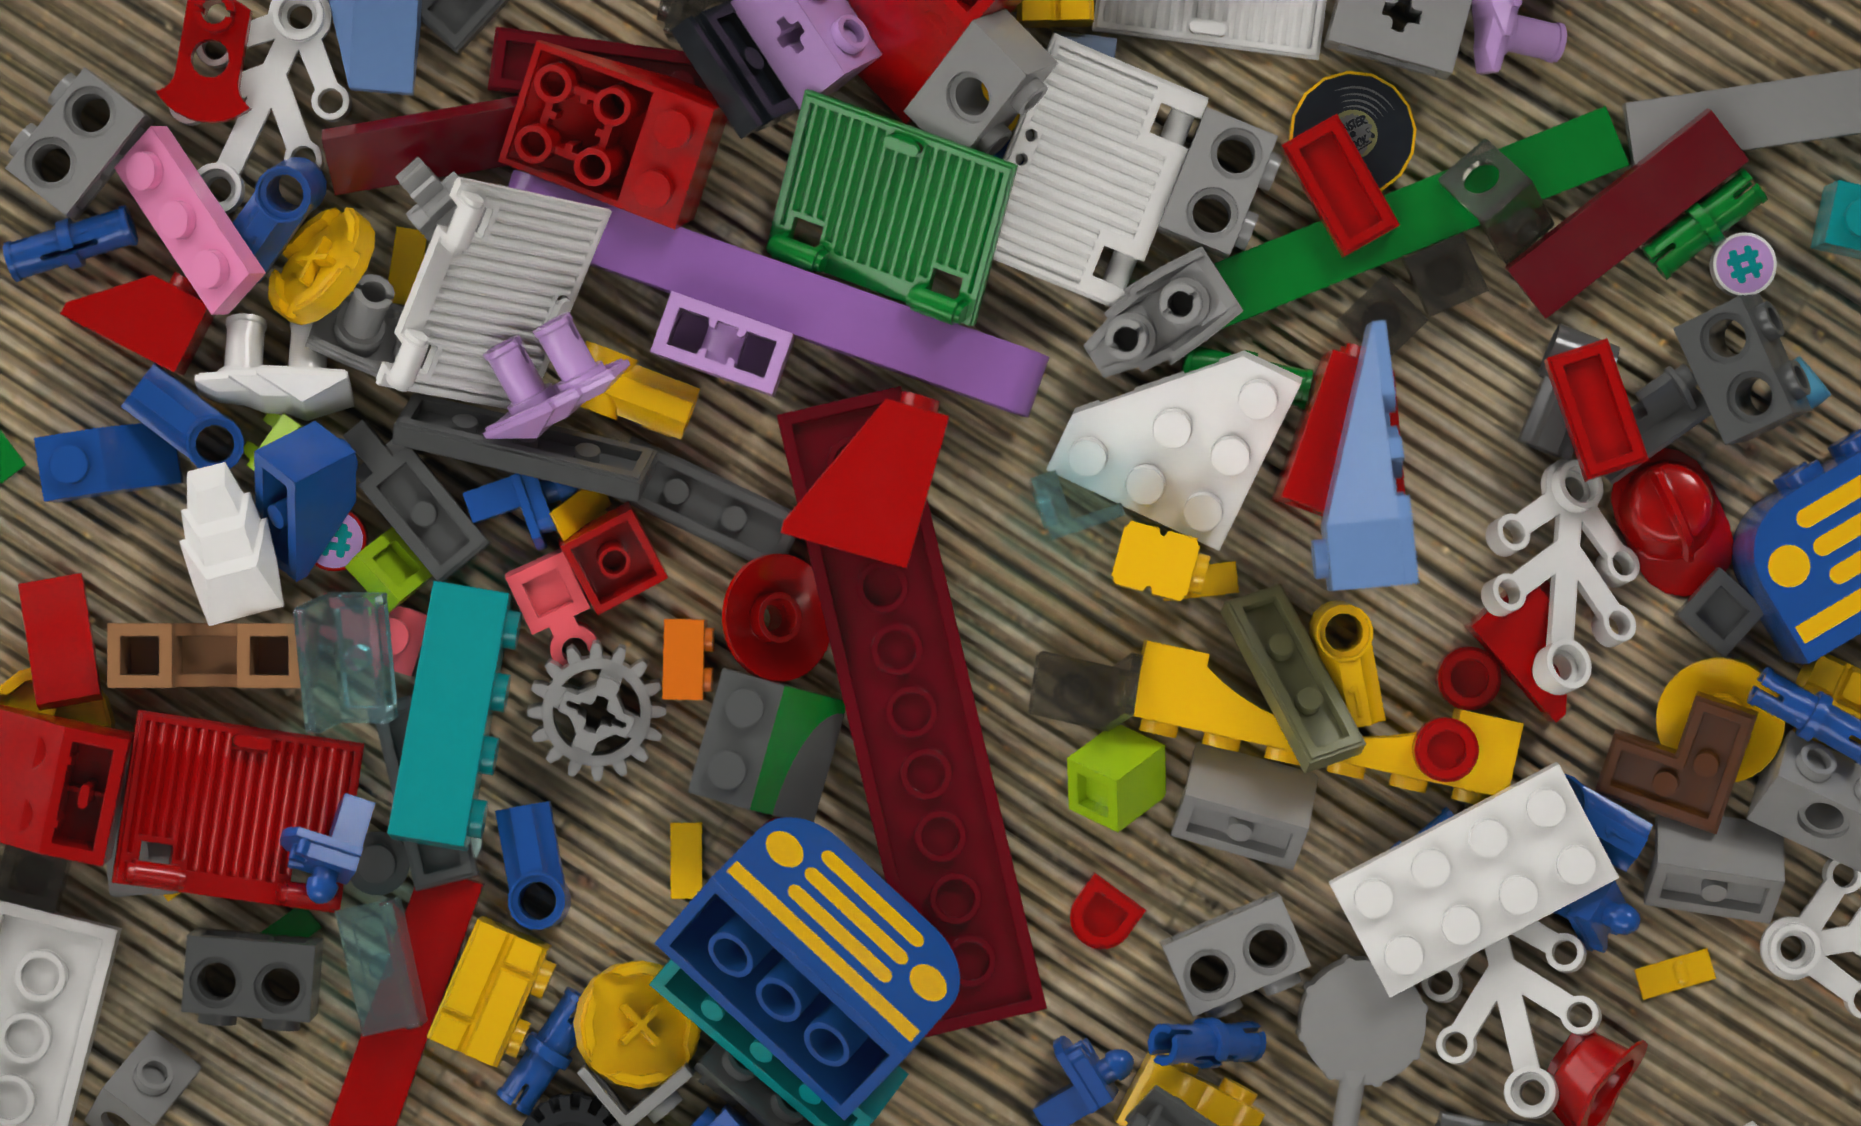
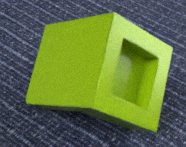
M1112 724L1067 757L1069 810L1117 833L1165 797V745L1121 724Z

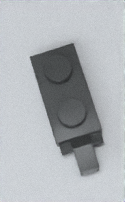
M361 420L343 435L345 440L364 461L356 471V477L361 482L358 486L437 581L446 582L491 544L478 526L472 523L468 514L413 448L392 444V439L385 443L367 421L364 422V420Z

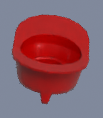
M1663 448L1649 458L1647 462L1642 463L1613 484L1611 504L1615 520L1627 546L1637 555L1640 563V572L1648 583L1666 594L1686 597L1692 595L1715 568L1727 571L1731 564L1734 543L1730 524L1709 477L1696 460L1679 450Z
M1595 1031L1585 1036L1571 1033L1553 1057L1547 1069V1072L1554 1077L1558 1086L1559 1098L1552 1111L1565 1126H1605L1620 1092L1645 1056L1648 1047L1647 1042L1641 1040L1628 1049Z

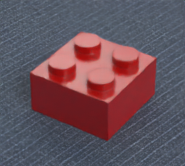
M629 501L590 521L566 541H563L561 537L558 538L562 552L597 615L668 579L666 569Z

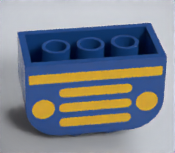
M1861 429L1846 435L1830 445L1827 449L1832 458L1820 464L1818 459L1809 464L1804 461L1774 478L1772 481L1778 490L1758 501L1746 512L1739 522L1733 537L1732 565L1735 576L1740 586L1756 600L1764 615L1760 620L1785 662L1810 664L1861 634Z
M778 818L760 827L707 881L654 943L844 1121L909 1055L955 1002L960 987V972L956 957L942 934L836 835L819 824L801 818Z

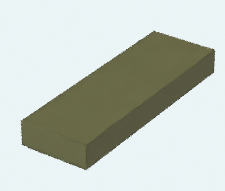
M1281 583L1226 601L1220 613L1304 773L1360 755L1366 742Z

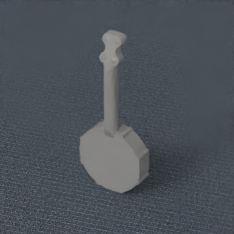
M1344 954L1341 959L1327 965L1310 981L1304 983V992L1298 1008V1027L1295 1034L1326 1078L1329 1080H1339L1332 1126H1358L1365 1085L1380 1087L1383 1082L1400 1074L1413 1060L1420 1058V1049L1426 1031L1428 1006L1422 1000L1415 986L1390 998L1368 956Z

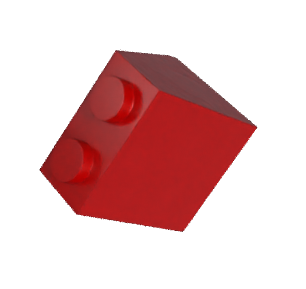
M1346 343V346H1341L1339 351L1332 349L1321 356L1305 410L1301 413L1272 496L1273 500L1323 517L1361 346ZM1393 370V378L1396 392L1395 371ZM1396 393V410L1395 412L1389 413L1390 425H1397L1400 436ZM1403 471L1402 478H1396L1397 492L1403 491L1404 495H1406Z
M902 391L899 402L885 399L784 519L780 533L908 569L949 422V416L938 413L940 401L907 391Z

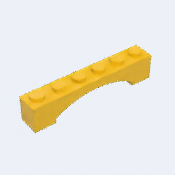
M1144 640L1128 711L1130 716L1141 718L1140 731L1176 738L1180 726L1204 732L1201 744L1239 752L1241 740L1266 745L1264 758L1300 766L1275 716L1249 702L1223 683L1207 667L1210 654ZM1454 708L1452 718L1468 725L1476 735L1479 745L1478 760L1472 771L1464 778L1454 782L1433 780L1418 769L1412 754V744L1417 731L1395 735L1362 736L1366 745L1360 755L1328 765L1326 771L1364 780L1366 768L1391 773L1388 784L1390 786L1426 793L1428 782L1452 786L1451 799L1477 804L1511 785L1524 723Z

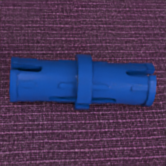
M123 205L119 206L118 209L77 222H73L68 217L57 221L55 229L13 242H4L3 254L12 278L15 282H19L23 278L68 265L72 270L86 265L87 258L129 245H137L138 234L128 207Z
M1766 667L1757 680L1761 682V685L1780 695L1774 697L1753 685L1747 699L1748 704L1757 706L1796 727L1795 734L1800 738L1810 741L1814 737L1851 758L1856 764L1861 765V744L1849 738V736L1854 735L1861 739L1860 719L1832 705L1833 698L1822 691L1814 695L1775 673L1770 667Z
M571 987L565 989L564 995L539 1033L532 1031L527 1037L525 1045L528 1049L502 1087H499L496 1091V1094L503 1101L511 1105L522 1087L528 1084L516 1101V1110L529 1116L533 1111V1107L559 1069L565 1071L572 1062L573 1058L569 1054L576 1045L573 1025L574 1017L570 1018V1016L577 1007L581 993Z
M1214 1017L1197 1018L1193 1021V1024L1186 1025L1158 1024L1152 1029L1148 1038V1051L1150 1055L1169 1053V1055H1157L1154 1058L1155 1063L1161 1066L1190 1063L1201 1069L1218 1068L1222 1065L1221 1063L1230 1061L1256 1062L1262 1058L1267 1044L1264 1031L1246 1033L1258 1031L1261 1027L1258 1023L1254 1021L1222 1023L1221 1020Z

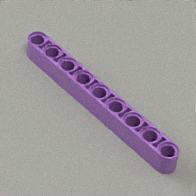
M513 170L508 184L509 188L603 207L612 211L590 266L669 294L671 291L788 331L793 333L795 338L992 407L1029 418L1049 361V357L1044 354L956 323L949 325L914 312L906 305L683 227L675 230L537 176L518 170Z

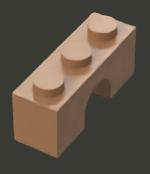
M107 623V688L311 687V623H220L208 626V623Z

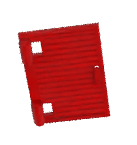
M137 710L111 883L340 914L344 884L336 883L338 890L334 898L324 904L313 902L307 895L306 883L291 881L293 869L287 866L290 852L280 845L282 830L288 827H302L329 836L338 803L343 795L347 793L357 796L365 743ZM142 841L171 845L169 864L139 860Z

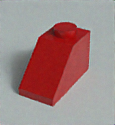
M175 271L169 282L150 275L66 302L60 312L61 315L183 376L215 315H211L187 277Z
M1546 580L1526 595L1524 605L1518 610L1506 616L1498 617L1484 608L1464 627L1484 650L1495 658L1499 667L1549 722L1557 723L1566 715L1567 694L1554 695L1544 691L1536 684L1532 674L1536 654L1540 649L1546 647L1550 582ZM1504 590L1499 595L1504 602L1509 603L1508 594ZM1553 663L1556 673L1560 676L1557 666Z

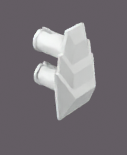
M247 313L230 315L226 318L227 335L224 367L220 368L218 372L199 373L195 375L194 380L199 396L219 403L244 405L263 413H285L305 421L354 407V397L348 371H345V369L327 368V356L305 347L313 322L305 325L290 322L291 337L288 366L263 365L264 336L267 329L266 320L261 316Z
M226 462L188 471L187 509L181 510L185 539L179 542L208 626L284 607L278 562L268 519L260 518L251 492L243 493Z

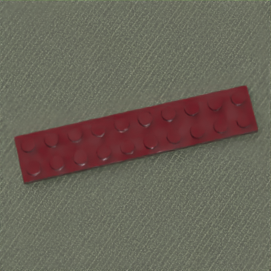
M901 386L776 415L797 504L884 400L900 401L902 394ZM928 499L925 504L908 569L806 541L885 880L942 934L950 945L959 967L960 987L957 998L924 1038L1047 1009Z

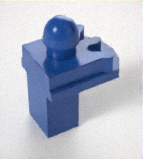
M514 474L462 494L474 524L521 508L536 549L540 551L548 546L545 534L557 530L549 514L553 511L551 503L560 500L563 503L575 494L578 488L522 474Z
M345 793L338 803L329 836L302 827H288L282 830L280 845L290 852L287 866L312 874V876L307 878L306 891L309 898L316 904H324L333 899L338 890L336 883L339 882L347 885L355 874L363 851V844L375 802Z
M1616 881L1553 912L1569 920L1578 939L1583 942L1586 950L1591 952L1593 950L1602 953L1606 952L1609 933L1614 935L1632 934L1640 925V914L1635 908L1626 903Z
M1060 1036L1053 1041V1049L1057 1060L1071 1083L1037 1102L1033 1112L1042 1126H1069L1086 1115L1092 1114L1114 1100L1119 1091L1114 1081L1118 1079L1122 1081L1131 1074L1134 1069L1133 1056L1123 1049H1114L1105 1053V1058L1100 1060L1088 1038L1073 1044L1066 1036Z

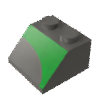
M724 667L688 793L752 811L783 818H801L814 822L846 711L844 701Z

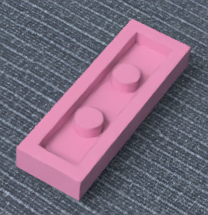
M150 126L114 169L211 315L229 314L266 272L168 126Z

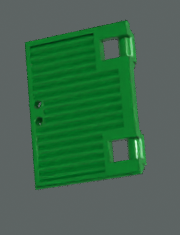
M806 89L766 246L767 253L771 255L772 259L811 273L825 272L906 302V305L910 306V310L949 325H954L955 323L960 325L962 323L968 326H975L1018 165ZM917 142L921 143L923 147L922 151H920V146L916 144ZM798 218L823 227L818 246L813 247L793 239ZM937 269L963 279L958 297L953 299L932 291Z

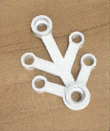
M272 0L267 15L251 20L247 48L274 40L264 63L242 72L241 95L243 99H246L245 103L252 110L237 119L218 161L206 164L197 170L209 188L212 182L217 179H227L230 183L231 193L229 197L219 202L226 214L235 211L243 202L245 184L241 174L271 110L286 147L284 160L294 157L296 152L302 148H310L315 153V163L321 170L324 168V153L310 139L288 74L298 52H300L315 88L311 97L314 112L328 122L341 121L350 113L352 108L351 96L342 85L338 84L323 43V39L331 29L333 20L328 0ZM300 6L308 7L312 12L311 23L303 29L294 28L290 23L292 11ZM207 42L201 44L196 49L200 60L208 66L224 68L228 65V52L220 59L214 60L206 55L205 48ZM328 91L340 92L343 98L342 107L335 113H325L320 105L322 96ZM169 107L171 115L180 123L188 126L200 124V122L189 120L179 115Z
M1572 458L1570 460L1560 459L1546 468L1541 478L1542 495L1518 513H1509L1496 519L1486 529V541L1489 548L1499 556L1508 557L1524 549L1530 541V533L1555 517L1553 543L1513 573H1504L1489 580L1484 584L1481 591L1482 603L1487 611L1495 616L1503 617L1521 608L1525 603L1526 595L1551 577L1546 647L1540 649L1536 654L1532 674L1536 684L1541 689L1554 695H1564L1583 686L1591 675L1592 665L1590 657L1580 643L1574 640L1577 589L1595 614L1592 619L1591 628L1595 639L1605 647L1618 646L1630 640L1636 631V621L1633 614L1628 608L1618 603L1608 587L1618 588L1634 580L1640 571L1639 559L1632 549L1622 544L1598 508V503L1603 495L1602 478L1599 477L1585 482L1578 460ZM1566 486L1570 489L1572 496L1569 494ZM1503 527L1511 532L1513 544L1505 538ZM1581 529L1600 554L1596 560L1595 567L1580 546ZM1613 558L1620 563L1622 575L1615 570ZM1499 586L1507 592L1509 603L1501 599L1498 590ZM1609 617L1616 622L1619 630L1618 634L1611 629ZM1553 663L1557 666L1560 676L1556 673Z
M1830 858L1822 869V884L1798 917H1781L1773 921L1765 929L1760 940V955L1764 965L1774 975L1786 980H1799L1810 976L1841 998L1846 1010L1851 1015L1861 1019V1011L1854 1004V997L1861 990V980H1855L1826 957L1846 952H1854L1861 957V906L1847 926L1823 929L1843 896L1853 893L1861 887V872L1853 869L1854 876L1852 881L1846 886H1838L1834 882L1833 871L1840 863ZM1789 936L1798 937L1802 944L1800 954L1794 959H1785L1780 950L1782 941Z
M1539 921L1512 934L1546 953L1548 963L1559 972L1573 973L1579 970L1585 963L1586 948L1583 942L1572 934H1558ZM1507 936L1485 948L1488 967L1452 1026L1444 1028L1437 1036L1436 1049L1439 1056L1448 1063L1463 1065L1471 1061L1477 1052L1476 1036L1498 1003L1514 1070L1505 1083V1100L1510 1109L1516 1114L1529 1119H1537L1548 1115L1555 1108L1559 1098V1090L1554 1077L1546 1070L1540 1068L1523 995L1560 1017L1562 1024L1568 1031L1580 1036L1589 1035L1596 1031L1601 1023L1602 1014L1599 1006L1592 999L1581 995L1573 996L1514 959L1510 938ZM1565 941L1573 942L1577 948L1576 959L1568 965L1559 964L1555 959L1556 947ZM1471 956L1442 970L1449 972L1453 979L1452 988L1448 993L1443 995L1434 993L1431 987L1433 976L1421 981L1424 993L1430 999L1440 1003H1448L1455 1000L1461 993L1463 986L1460 973ZM1587 1004L1591 1008L1592 1019L1587 1026L1575 1027L1572 1025L1570 1012L1574 1006ZM1455 1033H1461L1467 1039V1049L1459 1057H1451L1446 1051V1041ZM1531 1081H1539L1545 1089V1096L1537 1105H1528L1522 1096L1524 1086Z

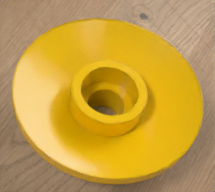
M1714 657L1696 661L1675 674L1661 694L1656 711V729L1660 744L1674 749L1678 748L1697 691L1758 711L1759 713L1735 783L1746 780L1762 771L1773 760L1781 746L1786 723L1759 707L1748 704L1749 693L1753 685L1774 697H1778L1779 694L1761 685L1757 678L1762 672L1746 662L1725 657Z

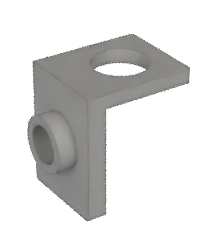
M150 1030L102 1087L84 1121L90 1126H115L107 1116V1112H111L122 1117L130 1126H156L198 1075L201 1065L157 1032Z
M686 1062L663 1084L656 1086L630 1109L603 1078L590 1070L586 1063L581 1066L577 1074L621 1126H634L646 1115L655 1124L683 1100L676 1090L694 1075L695 1070L690 1062L688 1064Z

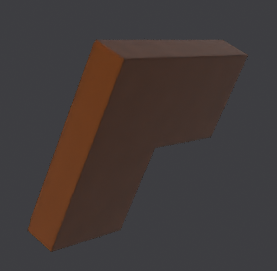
M1697 691L1677 749L1616 729L1595 791L1615 800L1717 834L1759 712Z

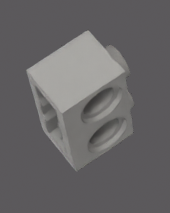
M85 67L78 76L69 73L58 83L48 99V103L53 106L38 126L30 123L18 134L8 150V153L13 158L5 167L6 170L57 210L76 221L116 172L114 167L155 122L145 112ZM105 99L110 108V117L107 124L98 131L86 132L81 124V112L84 106L92 100ZM65 149L70 158L69 172L60 181L47 182L41 170L44 157L53 150Z
M1207 107L1190 144L1189 151L1157 227V232L1196 248L1203 246L1206 252L1223 259L1230 256L1234 246L1245 250L1259 217V214L1249 211L1258 187L1267 191L1270 190L1283 155L1273 152L1278 136ZM1228 140H1238L1244 143L1249 148L1252 156L1250 168L1242 173H1230L1224 170L1217 159V149L1220 144ZM1203 199L1219 201L1226 208L1228 214L1226 227L1216 233H1208L1201 230L1193 219L1195 204Z
M1276 891L1159 941L1188 1010L1193 1017L1205 1013L1206 1017H1214L1216 1019L1224 1017L1243 1007L1240 1000L1241 996L1262 987L1267 996L1284 991L1300 983L1302 980L1298 972L1311 966L1281 895ZM1263 930L1277 931L1282 936L1284 942L1281 956L1269 964H1260L1253 961L1249 953V945L1252 938ZM1206 955L1219 957L1225 965V976L1222 982L1212 989L1198 988L1192 983L1190 978V971L1194 962Z

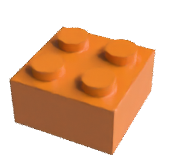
M664 619L662 700L706 699V692L713 691L714 667H707V652L714 651L715 628L707 627L708 619Z

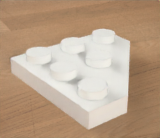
M1244 350L1221 358L1217 363L1187 373L1182 371L1135 387L1134 391L1102 402L1097 400L1076 407L1046 470L1179 533L1195 537L1199 542L1219 551L1302 383V377Z

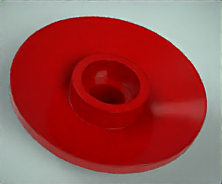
M768 554L749 561L733 577L724 597L722 626L728 648L736 661L753 676L774 682L794 680L811 671L822 659L830 643L812 567L802 559L792 555ZM765 609H767L770 614V623L768 627H766L764 622Z

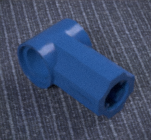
M292 157L264 172L259 177L255 192L233 222L266 272L257 283L262 282L309 213L323 202L326 195L327 181L323 171L315 162L307 158ZM282 175H289L301 184L303 189L301 205H293L282 197L279 190V180Z
M156 363L151 366L120 406L189 458L199 469L226 462L229 469H231L239 462L243 454L244 438L236 422L222 414ZM211 425L226 428L234 439V447L231 453L225 459L219 461L204 458L198 452L196 446V438L199 432Z
M1565 774L1612 865L1623 872H1627L1645 846L1653 824L1585 786L1573 776Z
M551 801L495 811L509 887L508 908L512 917L519 925L528 929L542 930L558 925L567 916L571 907V894L564 879ZM536 882L549 885L556 896V906L553 912L544 919L532 917L526 911L523 904V896L526 889Z

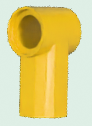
M585 341L595 362L601 360L605 365L622 358L623 360L628 359L630 366L609 389L586 401L580 407L617 420L619 416L657 433L682 440L701 389L639 366V360L593 342Z
M1329 601L1322 604L1313 612L1310 619L1309 636L1356 726L1359 728L1386 721L1372 646L1373 625L1369 616L1362 609L1345 601ZM1350 614L1356 623L1354 639L1342 648L1331 647L1325 637V628L1328 622L1336 615Z

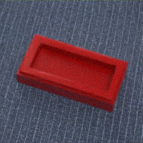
M1338 114L1280 146L1281 151L1342 258L1400 226Z
M1608 338L1548 357L1544 360L1585 482L1645 463L1649 460Z
M82 573L18 584L38 710L42 711L103 700L85 580Z

